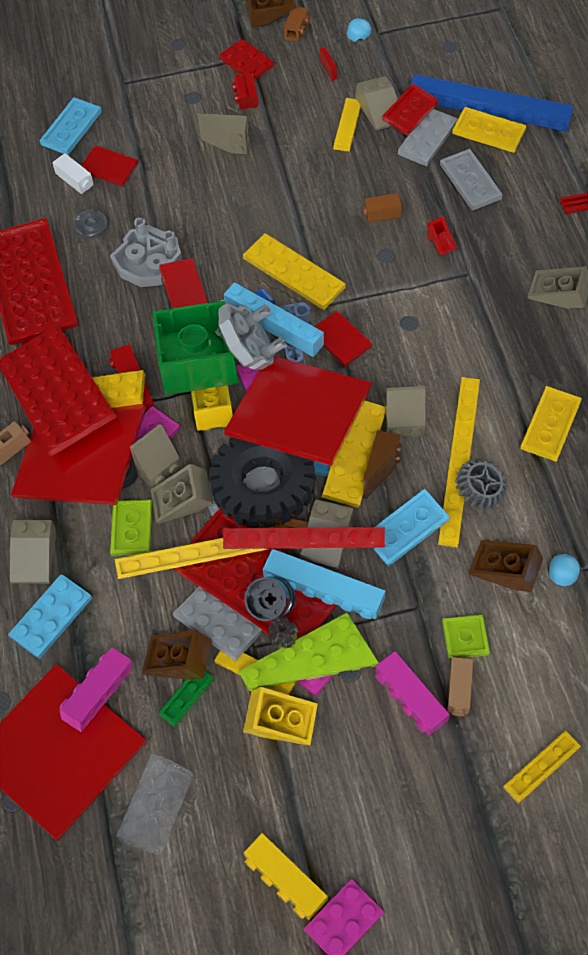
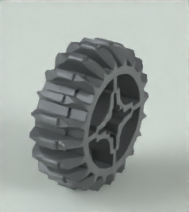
M479 458L474 461L469 460L457 472L455 482L458 484L456 489L461 490L459 496H464V502L469 501L470 507L476 505L477 510L482 507L484 510L489 507H495L506 495L505 490L508 486L504 483L507 479L502 477L504 472L498 471L499 466H493V461L487 463L486 459L480 461ZM470 473H477V475L470 476ZM490 491L493 493L492 495H486V492L488 493Z

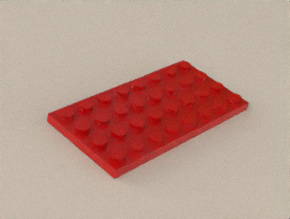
M47 218L0 230V313L10 346L32 340L57 324L62 331L78 327Z
M58 324L0 358V369L51 457L117 417Z
M219 508L188 545L223 538V528L249 527L245 524L241 525L234 522L233 516L230 518L226 517L222 513V509ZM272 549L172 568L194 585L201 587L261 628L264 634L283 647L321 627L338 606L336 604H326L317 597H308L303 592L295 589V607L287 617L274 621H261L252 617L246 609L244 602L245 592L253 581L264 577L263 568ZM274 549V550H277V551H279V552H282V553H285V554L289 555L288 553H286V552L283 551L282 549ZM276 596L271 597V601H276Z

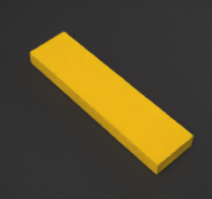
M346 98L334 142V150L350 152L361 109L357 99Z
M220 651L214 661L216 664L240 675V670L259 660L243 653L237 661H234ZM297 681L289 684L288 682L277 684L266 689L290 695Z
M565 730L509 780L503 788L519 804L580 749L581 745Z

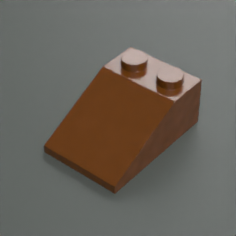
M245 0L251 27L267 25L296 8L295 0Z
M377 430L363 480V498L367 499L394 471L396 463H400L403 444L399 442L400 435Z
M481 540L469 574L512 590L532 592L543 557L536 545Z
M197 630L151 635L142 674L185 680L204 679L212 639Z

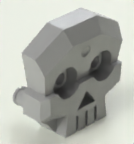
M136 218L134 221L136 229H131L123 238L124 243L110 255L111 261L119 276L126 281L140 287L163 285L164 283L158 268L159 265L182 260L178 238L175 237L173 231L172 233L170 230L164 232L150 225L146 226L144 219Z
M229 303L219 308L220 332L229 351L244 368L249 367L262 370L273 364L275 353L287 347L282 337H279L272 343L268 339L261 324V320L272 314L271 311L268 312L270 308L266 304L255 312H251L247 306L239 305L236 307Z

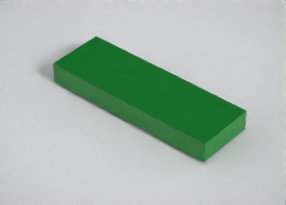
M205 671L204 679H187L160 710L159 716L173 727H176L215 680L214 677Z

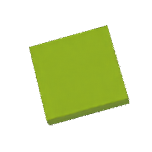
M483 614L442 619L448 659H452V657L487 656L490 654Z

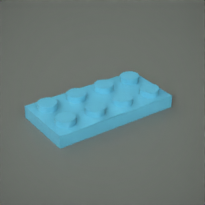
M73 97L39 140L40 144L69 155L101 114V107Z
M424 489L375 526L385 527V548L372 549L389 567L449 521L450 517Z
M61 574L8 635L38 659H41L90 602L92 596Z

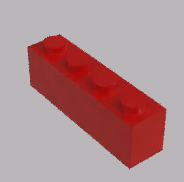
M130 344L109 351L111 358L108 360L111 369H116L114 374L141 371ZM146 382L144 384L142 402L146 405L145 413L152 406L155 407Z

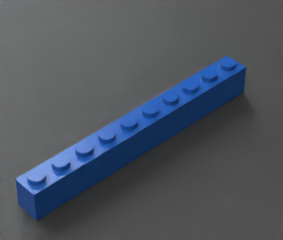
M415 74L411 85L414 83L439 100L437 106L462 111L464 107L507 120L562 131H568L574 107L573 105Z

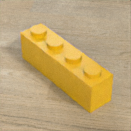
M263 833L243 853L246 858L245 864L252 871L257 869L262 874L260 878L269 887L273 885L278 890L276 894L285 903L290 901L295 906L293 911L301 919L306 917L310 921L328 901V896Z

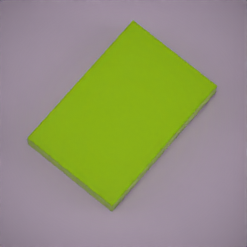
M152 500L118 501L117 505H113L111 556H131L150 552Z

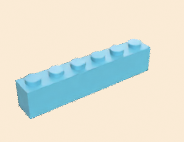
M234 282L224 293L225 304L229 303L236 307L239 305L247 306L251 312H255L265 304L268 305L270 308L268 312L271 311L272 314L261 320L264 330L278 338L282 337L285 342L314 357L324 345V332Z
M272 549L263 568L264 577L282 578L288 581L294 590L301 591L308 597L320 598L329 605L336 604L343 610L357 612L366 619H377L385 599V590Z

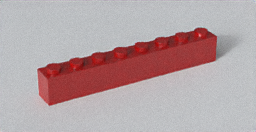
M385 527L223 528V549L385 548Z

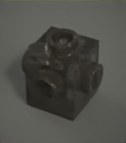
M287 617L274 620L268 626L269 634L267 637L272 646L276 645L279 650L283 647L285 649L290 648L295 644L298 629L293 621L289 622Z

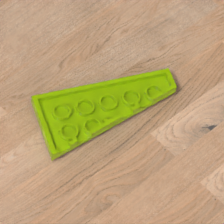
M345 613L240 670L239 674L248 690L253 691L259 687L269 688L277 684L295 683L298 680H310L339 674V672L356 671L369 666L376 667L379 663L348 613Z

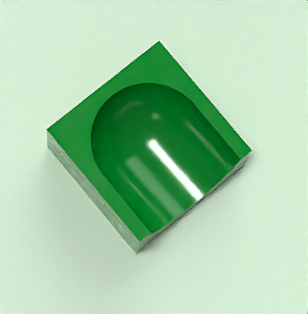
M225 301L152 312L158 363L165 395L238 384L234 356L229 351L219 328V308L225 305Z

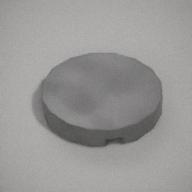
M86 210L78 214L73 224L76 234L84 239L99 238L105 233L108 226L106 216L101 211L96 212L93 210Z

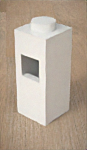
M64 153L52 162L55 173L80 194L94 185L91 173Z

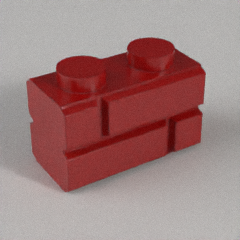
M253 73L235 75L234 82H232L233 92L237 93L234 94L235 103H239L241 110L248 109L249 107H258V94Z

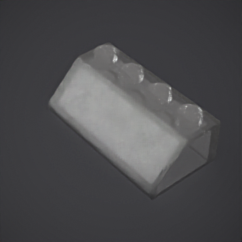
M152 753L117 833L118 839L123 843L161 857L194 773L172 760Z

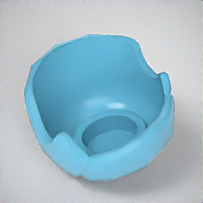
M356 18L349 23L347 36L354 42L360 38L364 41L370 36L372 28L367 20Z
M558 554L551 559L549 577L554 583L561 586H569L577 581L580 566L574 556Z

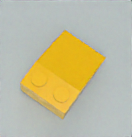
M228 385L191 391L197 431L226 427L233 416Z
M259 687L251 691L243 732L262 738L311 745L318 704Z

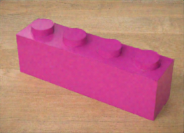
M113 648L108 653L105 652L100 657L98 665L88 671L86 679L82 684L79 683L75 687L72 696L62 702L60 706L61 719L82 732L132 671V660Z
M393 652L376 665V679L380 684H385L388 687L390 696L395 701L399 700L403 705L402 709L405 714L415 719V724L422 733L426 732L430 736L448 722L450 714L396 652Z

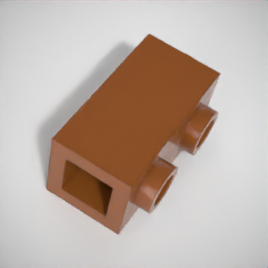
M296 6L295 9L291 10L284 25V39L299 42L301 36H304L305 27L310 23L308 8Z
M398 193L365 198V206H362L363 216H366L368 223L401 217L402 205Z

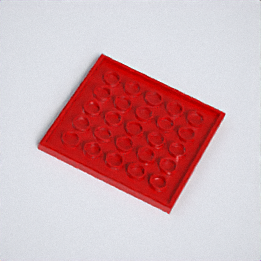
M274 356L273 364L259 370L226 426L224 434L333 466L372 388V382Z
M142 403L112 408L117 416L116 418L52 457L33 428L30 436L31 442L27 445L11 496L22 499L117 505L132 457L130 446L136 443L146 405Z
M57 664L0 722V789L56 841H59L147 741L105 705L102 706L82 732L63 721L60 715V706L65 699H69L72 696L75 687L79 683Z

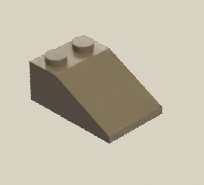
M384 76L357 83L355 99L361 105V109L374 129L377 131L391 127L390 124L382 120V115L398 99L388 78Z
M198 114L201 140L229 153L247 154L249 145L247 116Z
M584 266L536 270L527 297L531 300L567 309L585 308L588 298V269Z
M425 386L386 388V432L398 434L400 437H418L425 434Z
M161 424L130 446L138 475L151 488L177 473L182 467L180 457Z
M192 464L187 465L150 490L157 524L199 512L213 503L207 470Z
M315 499L307 528H351L353 508ZM344 548L302 549L300 559L315 565L338 570Z
M13 520L10 536L11 584H50L56 529L52 520Z

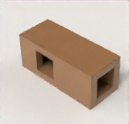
M15 421L0 432V466L31 442L27 437L29 434L27 429L23 425L19 427Z
M452 657L447 712H451L452 715L464 716V714L469 713L473 659Z

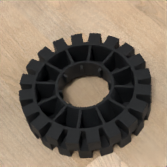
M234 437L229 438L230 446L223 443L218 448L219 455L214 454L211 461L212 467L209 468L212 496H214L217 507H221L222 513L228 518L233 515L234 522L243 525L248 520L249 527L259 528L260 521H265L266 528L275 527V519H279L281 524L291 521L290 514L292 513L297 517L303 512V505L308 507L312 500V494H314L316 487L313 460ZM258 467L273 468L283 476V479L280 480V484L276 488L266 492H257L249 489L246 483H243V480L250 471Z

